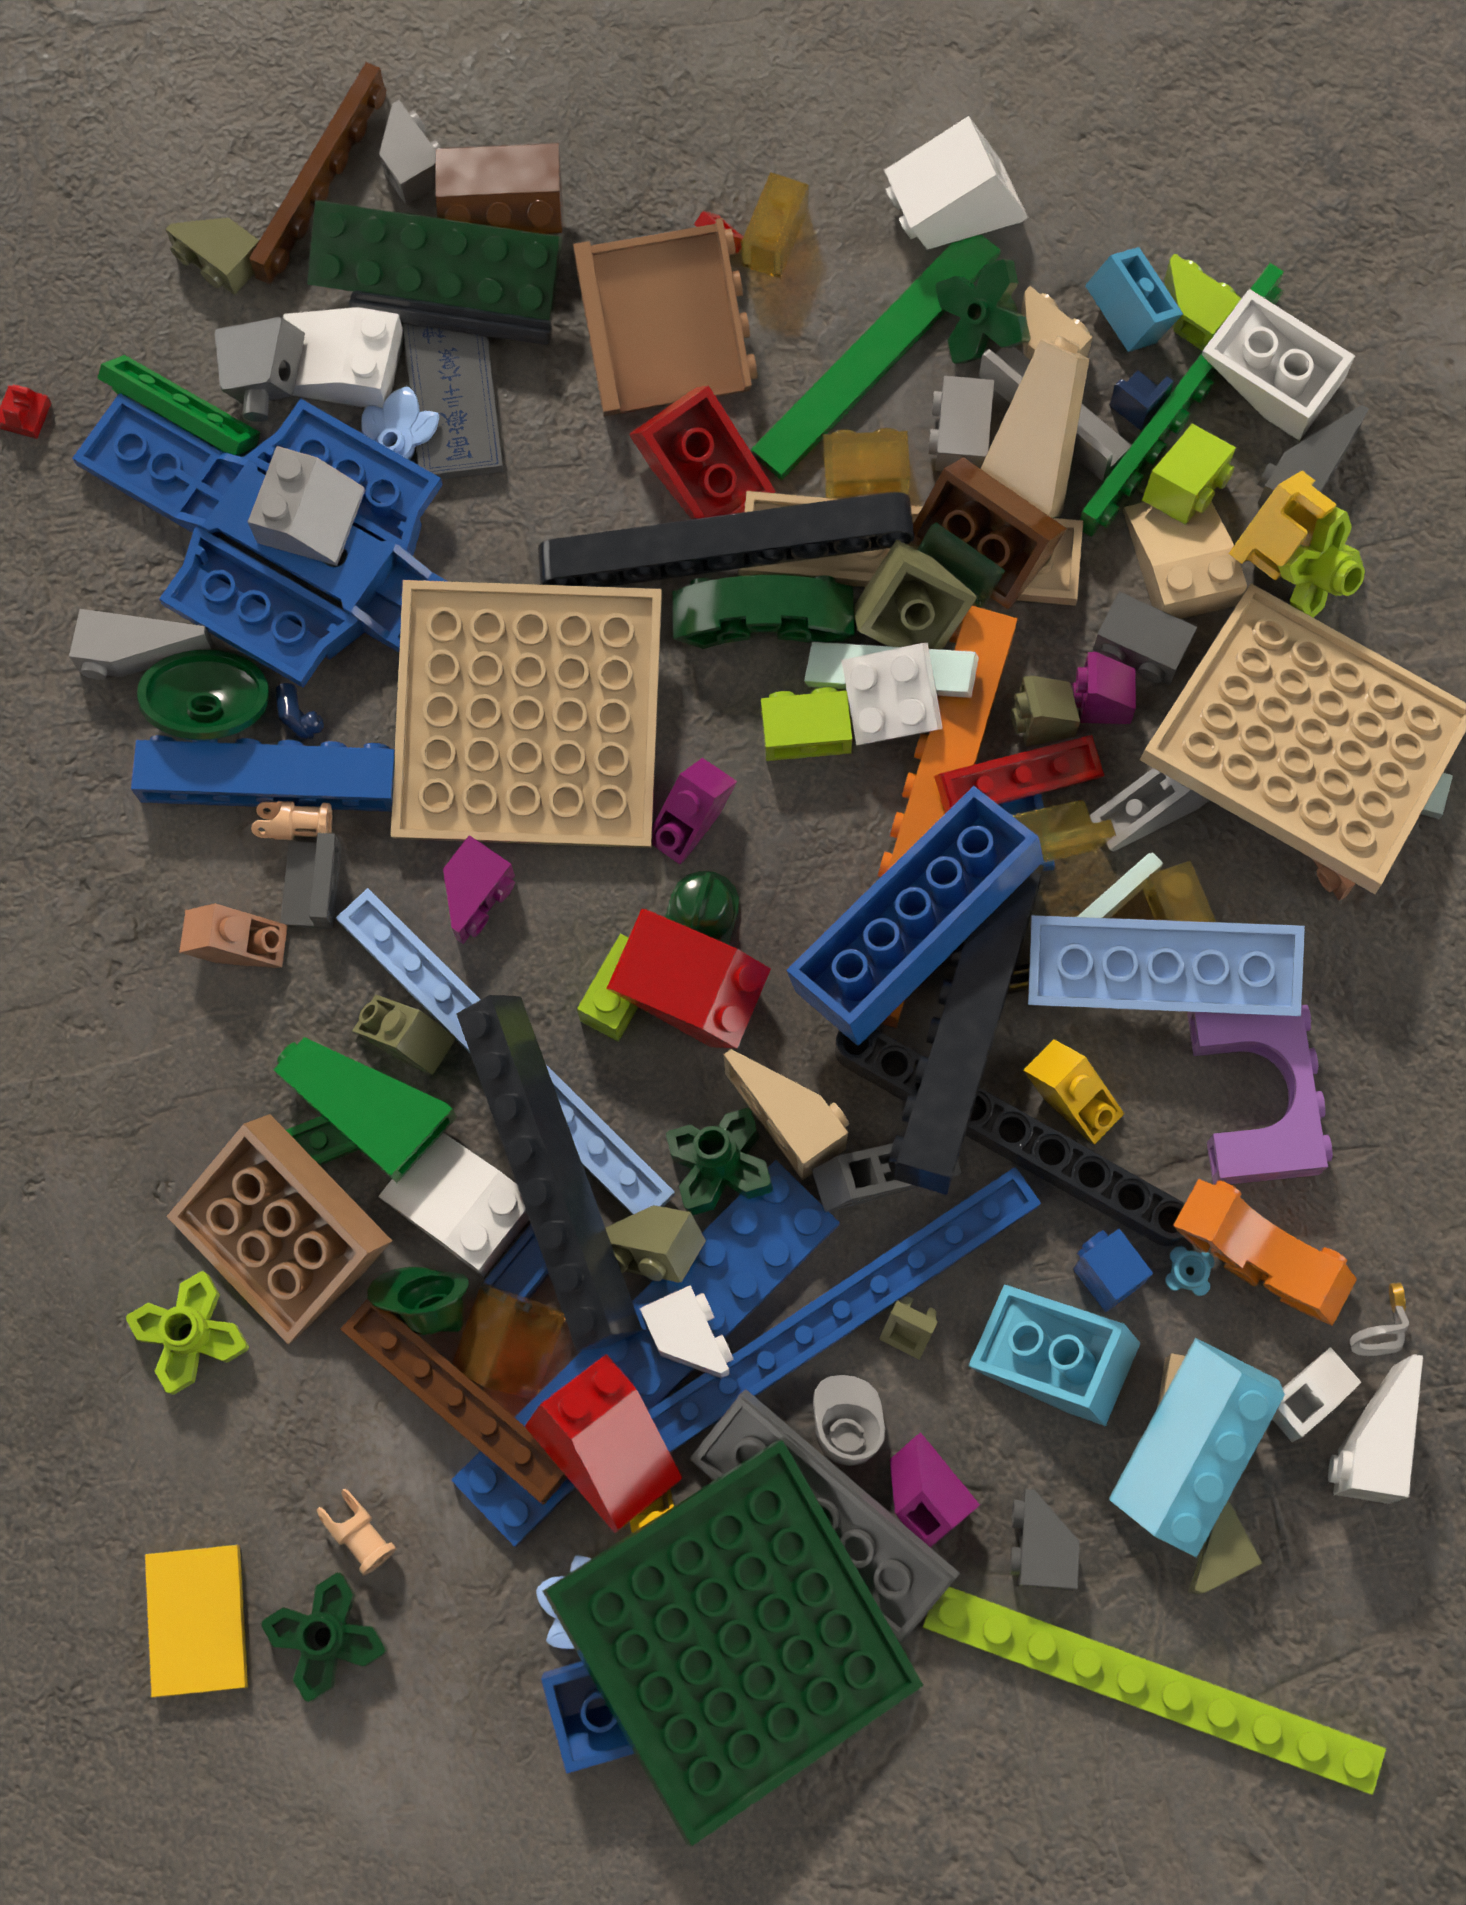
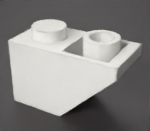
M690 1285L640 1308L660 1356L719 1378L730 1375L726 1363L734 1359L724 1336L720 1335L714 1338L707 1321L713 1319L714 1315L704 1293L695 1296Z
M1330 1347L1282 1388L1285 1396L1272 1420L1293 1442L1303 1437L1332 1412L1361 1381Z

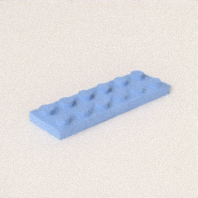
M1032 915L1028 1005L1301 1016L1305 926Z

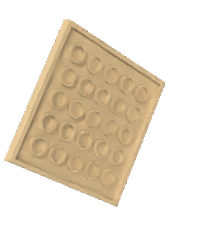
M403 580L391 838L465 841L470 835L479 842L652 848L662 590Z
M1250 584L1144 750L1140 761L1376 894L1466 732V703L1259 587Z

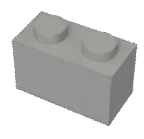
M944 376L942 391H934L932 416L940 417L939 430L930 429L928 454L936 455L935 470L943 471L945 467L963 457L981 468L989 448L994 380Z

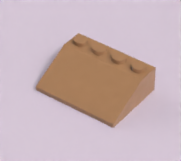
M271 1114L243 1124L166 1216L288 1345L300 1336L365 1273L392 1242L382 1229Z

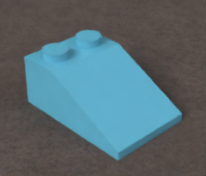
M1004 1284L969 1363V1367L1064 1412L1106 1426L1140 1346V1342L1123 1323Z

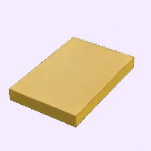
M240 1545L145 1554L151 1697L248 1688Z

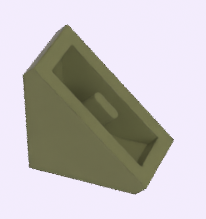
M1226 1502L1199 1552L1188 1590L1189 1593L1195 1595L1203 1594L1262 1564L1230 1502Z

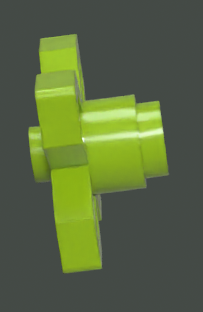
M1335 506L1331 513L1322 519L1319 518L1316 521L1310 546L1300 545L1285 565L1278 566L1281 577L1296 584L1290 598L1291 606L1313 618L1325 607L1328 592L1335 596H1350L1359 589L1364 579L1365 570L1359 550L1345 545L1352 529L1348 512Z
M200 1271L180 1283L175 1307L167 1310L154 1304L146 1303L126 1316V1321L138 1341L165 1346L155 1368V1373L165 1391L171 1395H175L195 1383L200 1353L228 1363L249 1349L247 1341L235 1323L210 1320L220 1294L210 1276L204 1271ZM192 1326L189 1336L183 1339L182 1333L184 1329Z

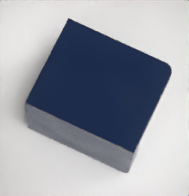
M1137 370L1127 382L1120 379L1114 385L1109 406L1142 431L1170 396L1174 381L1167 376L1159 385H1156Z

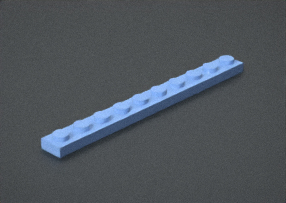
M367 888L336 917L337 921L470 1053L456 1013L481 999ZM547 1066L583 1167L632 1215L652 1205L664 1207L675 1196V1191Z

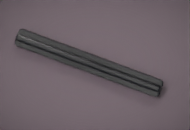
M357 290L352 292L349 301V308L359 307L399 314L401 323L542 345L549 344L552 335V323L545 319Z

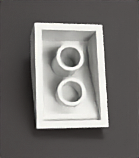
M1250 289L1201 354L1265 419L1299 441L1345 380L1355 355Z
M359 307L284 314V319L305 332L295 389L292 396L364 408L371 405L383 408L385 400L392 393L404 343V333L399 314Z
M445 1133L436 1140L398 1183L391 1180L378 1196L483 1278L530 1220L518 1185Z
M1412 1355L1393 1365L1338 1449V1455L1331 1456L1328 1481L1335 1483L1333 1495L1387 1504L1409 1497L1423 1356Z

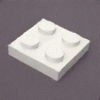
M920 643L841 660L856 745H865L943 729L928 643Z

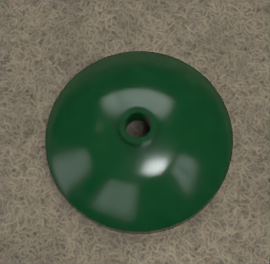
M203 649L180 652L155 663L142 676L138 684L137 697L142 715L155 728L181 739L211 741L235 735L255 723L267 707L269 691L264 674L249 660L225 651Z

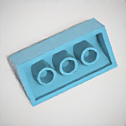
M1195 1338L1111 1493L1110 1501L1155 1537L1197 1557L1285 1396L1279 1380Z

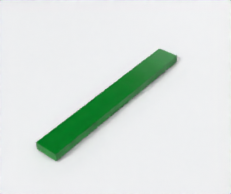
M981 234L952 242L751 448V453L755 459L782 481L946 312V310L940 308L935 287L936 283L954 276H963L973 284L980 277L983 266L995 262L999 258L1000 249Z

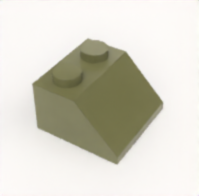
M896 540L855 603L854 617L859 632L889 647H905L928 643L929 649L942 650L977 598L971 590L932 557Z

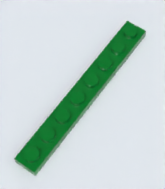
M1269 263L1250 290L1276 305L1283 292L1279 288V284L1284 271ZM1202 355L1198 357L1083 509L1080 518L1083 521L1082 532L1092 537L1100 526L1107 528L1112 523L1120 509L1116 504L1124 494L1129 497L1133 495L1144 477L1141 471L1147 463L1154 466L1167 447V444L1164 442L1171 431L1177 435L1182 430L1191 415L1187 411L1194 401L1202 403L1214 384L1211 378L1217 370Z

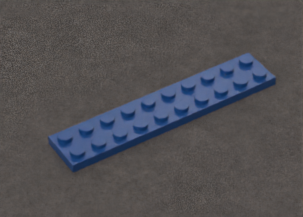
M775 1160L768 1167L773 1191L751 1199L740 1195L702 1232L706 1242L682 1283L664 1279L660 1281L653 1280L632 1301L642 1331L608 1347L582 1350L514 1418L525 1426L543 1401L606 1354L635 1386L649 1411L670 1395L695 1369L660 1356L640 1308L691 1285L695 1296L704 1293L713 1312L714 1318L707 1321L714 1338L723 1335L726 1339L839 1226L840 1222L830 1212H825L823 1205ZM481 1451L451 1479L514 1547H517L576 1488L567 1478L543 1506Z

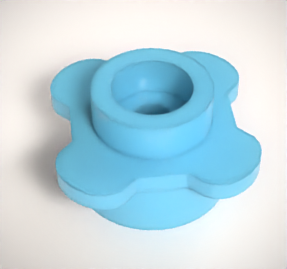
M1182 1246L1174 1248L1170 1253L1172 1268L1171 1273L1165 1278L1166 1285L1173 1291L1182 1288L1191 1290L1196 1296L1205 1295L1210 1290L1208 1278L1210 1269L1215 1264L1213 1256L1208 1252L1187 1251ZM1186 1268H1193L1194 1274L1188 1275L1186 1273Z

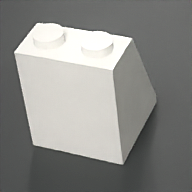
M969 116L885 169L891 184L886 191L896 209H902L904 213L899 218L904 231L911 240L918 237L927 250L1017 224L1028 218L1001 159Z

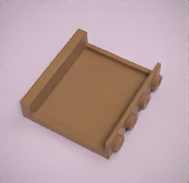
M722 218L716 219L715 224L597 245H590V241L573 244L604 417L671 405L694 388L707 385L710 386L716 397L750 391L752 387L751 380L758 379L754 354L746 355L744 338L750 337L747 313H739L736 297L743 296L739 270H731L729 255L736 253L732 229L724 230Z

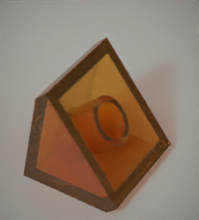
M482 1282L452 1365L466 1377L486 1388L533 1399L539 1393L565 1321L563 1311Z

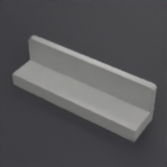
M1015 347L1001 348L996 354L988 349L982 355L979 377L981 379L994 380V390L1011 403L1031 360ZM1081 404L1073 457L1103 481L1114 470L1132 445Z

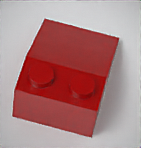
M709 385L694 388L629 434L651 470L691 519L745 512L747 491L776 493Z
M641 909L606 989L709 1047L737 1049L771 968L735 947L652 911Z
M607 1354L543 1401L524 1426L615 1534L682 1479L638 1390Z

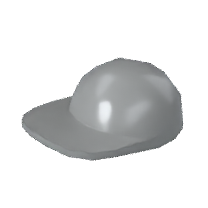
M836 1375L820 1381L814 1391L813 1410L816 1439L822 1453L835 1463L847 1466L866 1463L877 1453L884 1441L885 1425L878 1392L869 1382L853 1376Z

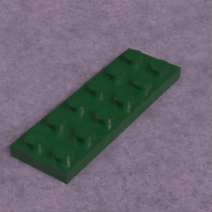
M315 200L307 285L352 292L356 290L552 321L562 237Z

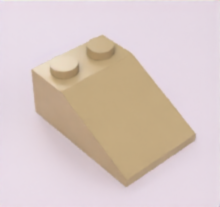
M1212 501L1204 513L1196 511L1186 525L1146 502L1124 507L1125 519L1153 607L1182 619L1238 605L1247 588V583L1240 562L1228 554L1234 544Z
M732 1049L724 1054L726 1076L802 1180L813 1173L812 1169L833 1159L846 1150L848 1136L846 1127L849 1125V1121L836 1103L833 1102L828 1106L821 1095Z

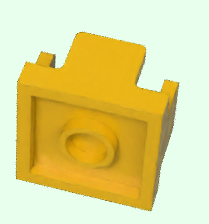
M1300 471L1277 485L1228 554L1241 564L1246 561L1252 562L1272 579L1277 580L1281 577L1278 566L1285 565L1300 545L1310 546L1316 521L1331 513L1336 504L1312 486L1316 480L1304 471Z

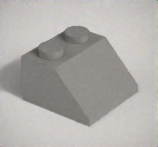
M277 446L250 514L248 524L256 542L259 544L337 566L362 501L365 488L318 457Z

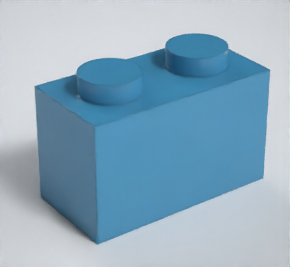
M1139 247L1110 255L1085 285L1128 352L1156 344L1183 315Z

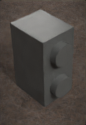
M1119 591L1097 634L1093 650L1135 668L1139 675L1147 681L1153 683L1163 682L1170 685L1192 642L1197 627Z

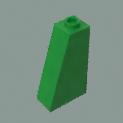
M306 1037L298 1044L293 1042L288 1045L277 1058L278 1065L274 1068L276 1074L396 1183L458 1118L454 1110L447 1103Z

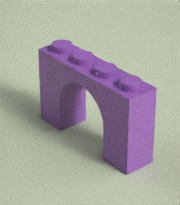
M1301 1003V1016L1188 1012L1187 1016L1194 1056L1241 1051L1256 1053L1270 1060L1280 1070L1288 1088L1287 1109L1279 1122L1261 1129L1216 1133L1207 1141L1213 1184L1215 1185L1218 1180L1228 1184H1239L1320 1175L1328 1167L1327 1162L1332 1161V1144L1329 1135H1323L1320 1118L1325 1117V1101L1323 1093L1315 1089L1313 1074L1318 1073V1058L1315 1048H1309L1306 1031L1311 1030V1015L1308 1005H1302Z

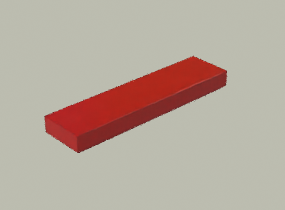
M1093 735L943 772L934 776L946 813L973 786L1000 805L1096 780L1105 775Z

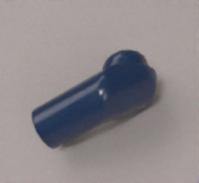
M292 683L278 685L275 693L280 721L302 739L314 738V734L322 732L324 728L322 717L317 715L315 711H309L304 714L299 709L296 686Z

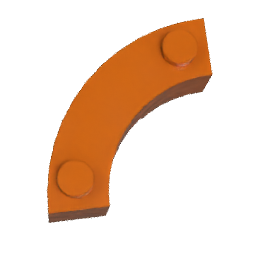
M1198 1179L1173 1225L1178 1232L1203 1253H1207L1211 1247L1210 1252L1225 1263V1269L1250 1285L1257 1286L1261 1280L1264 1282V1287L1278 1297H1281L1280 1301L1333 1326L1357 1280L1346 1265L1348 1260L1340 1253L1324 1247L1319 1251L1278 1228L1245 1203L1240 1197L1242 1193L1234 1186L1220 1180L1214 1185Z

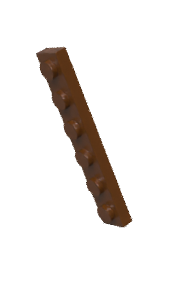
M368 62L364 64L249 257L256 279L271 285L277 273H282L286 269L290 259V251L297 239L302 240L308 231L310 217L315 209V200L326 201L329 185L335 175H340L345 169L348 153L354 143L360 142L364 137L367 121L374 109L378 110L382 106L386 97V87L384 86L379 67Z
M367 1298L340 1330L543 1506L567 1479V1476L523 1424L393 1313L373 1306Z

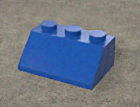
M582 1661L543 1673L541 1681L566 1774L635 1754Z

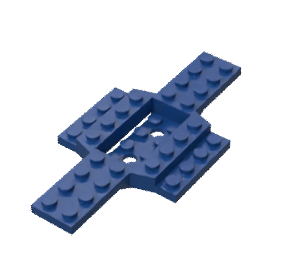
M119 393L72 458L76 466L193 533L183 566L159 598L162 606L195 625L205 626L210 634L302 688L309 681L324 657L330 660L363 633L399 652L403 580L447 581L431 572L413 557L422 527L420 518L443 486L441 478L302 399L299 400L275 434L245 457H240L218 450ZM277 446L318 457L365 488L362 501L344 546L347 552V559L341 566L330 567L322 561L256 542L248 520ZM223 533L342 602L344 611L219 539V536Z

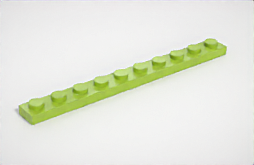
M949 1587L925 1617L922 1628L1350 1788L1370 1795L1374 1793L1386 1752L1384 1747Z

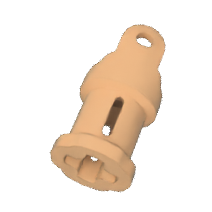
M294 801L261 802L258 804L256 812L261 818L267 820H257L251 827L252 833L260 838L293 840L295 836L317 837L318 833H332V807L329 803H322L321 807L296 806ZM264 808H269L271 811L266 812ZM258 828L265 829V832L259 831Z
M343 1489L341 1491L342 1496L355 1514L353 1518L343 1523H335L326 1511L320 1507L317 1509V1514L339 1545L345 1544L361 1564L359 1570L363 1575H366L382 1565L395 1552L396 1547L392 1542L386 1543L371 1525L372 1517L348 1490Z

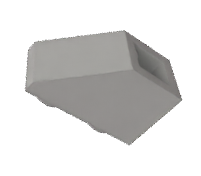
M397 100L392 103L379 155L384 175L405 205L436 188V148H441L436 140L429 142L424 135L426 129L418 114L414 110L408 112L401 101Z

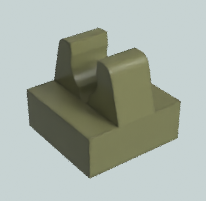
M907 1296L901 1302H896L879 1340L920 1360L938 1323L936 1320L937 1312L930 1307L925 1315L911 1308L914 1299Z

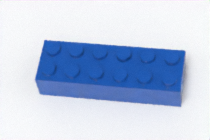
M973 786L786 970L795 992L859 1046L1044 862L1039 837Z

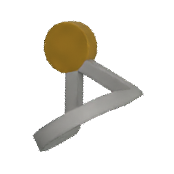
M1401 1283L1389 1285V1298L1394 1313L1395 1325L1375 1326L1357 1332L1350 1338L1353 1353L1361 1356H1379L1396 1353L1402 1349L1405 1341L1404 1332L1408 1329L1409 1321L1405 1313L1406 1301ZM1396 1334L1397 1341L1380 1344L1361 1343L1362 1340L1375 1335Z

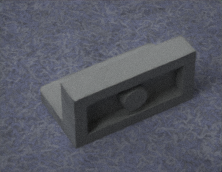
M318 833L317 843L295 841L289 843L281 911V923L288 925L287 927L334 928L342 848L336 834Z

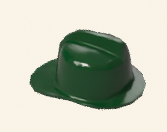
M698 871L688 874L676 884L671 894L665 917L729 945L738 915L739 896L735 886L725 876L712 871Z
M423 1267L397 1268L381 1274L372 1281L367 1289L368 1300L377 1308L399 1313L407 1326L416 1334L458 1332L463 1327L462 1314L464 1308L462 1296L469 1287V1280L461 1273L442 1272Z

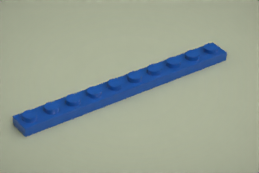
M1016 1166L732 1355L734 1360L726 1363L730 1375L719 1378L704 1373L650 1409L648 1412L669 1453H672L717 1423L745 1389L756 1397L1040 1207L1041 1202Z

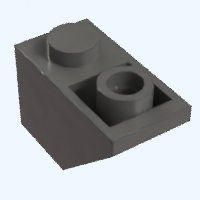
M1025 1489L1021 1492V1500H1013L1012 1528H1020L1019 1547H1011L1009 1574L1017 1576L1018 1587L1076 1590L1078 1584L1079 1540L1035 1490Z

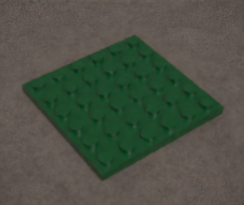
M777 1440L542 1591L684 1841L689 1846H693L924 1686L783 1440Z

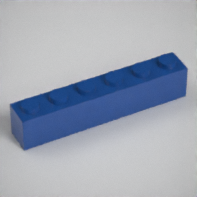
M154 735L150 737V740H136L131 790L140 803L257 807L261 802L294 801L296 806L321 807L322 803H329L332 810L392 812L395 749H389L387 745L381 743H367L363 748H354L334 741L323 742L321 746H304L299 741L281 740L278 742V745L261 744V742L249 738L237 739L235 743H219L217 740H192V742L176 741L169 736Z

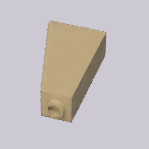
M1057 336L1055 341L1040 339L980 468L1051 518L1060 517L1064 508L1089 358L1078 353L1081 346L1061 336Z

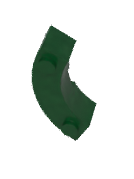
M750 575L715 580L696 578L690 581L689 586L673 591V639L701 649L730 642L749 640L751 632L777 631V638L780 640L800 641L811 644L812 642L836 643L855 636L853 587L836 583V579L832 576L821 575L810 578L788 575Z

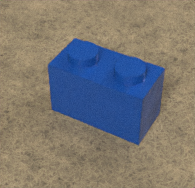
M1117 1229L1109 1236L1102 1230L1082 1245V1249L1077 1252L1080 1259L1073 1268L1074 1272L1105 1313L1142 1287L1153 1274L1120 1229Z

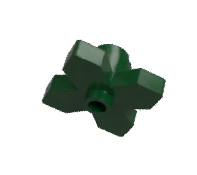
M1001 259L984 265L976 286L963 276H954L936 283L935 287L940 308L961 318L947 340L954 364H965L982 358L989 338L1001 348H1012L1030 341L1031 337L1026 316L1018 313L1017 306L1010 297L1019 284L1013 260Z
M750 1108L725 1114L719 1127L708 1126L699 1130L690 1124L666 1133L670 1154L674 1163L692 1169L679 1185L684 1208L687 1212H691L692 1216L714 1210L726 1185L747 1199L773 1191L770 1173L765 1160L747 1154L760 1138L755 1118Z
M337 1572L315 1586L311 1614L306 1615L282 1607L261 1622V1627L273 1647L298 1649L302 1653L292 1680L306 1702H313L334 1688L338 1658L367 1667L388 1652L387 1646L375 1627L346 1624L356 1594L342 1573ZM329 1628L331 1640L324 1647L319 1643L318 1635L322 1629Z

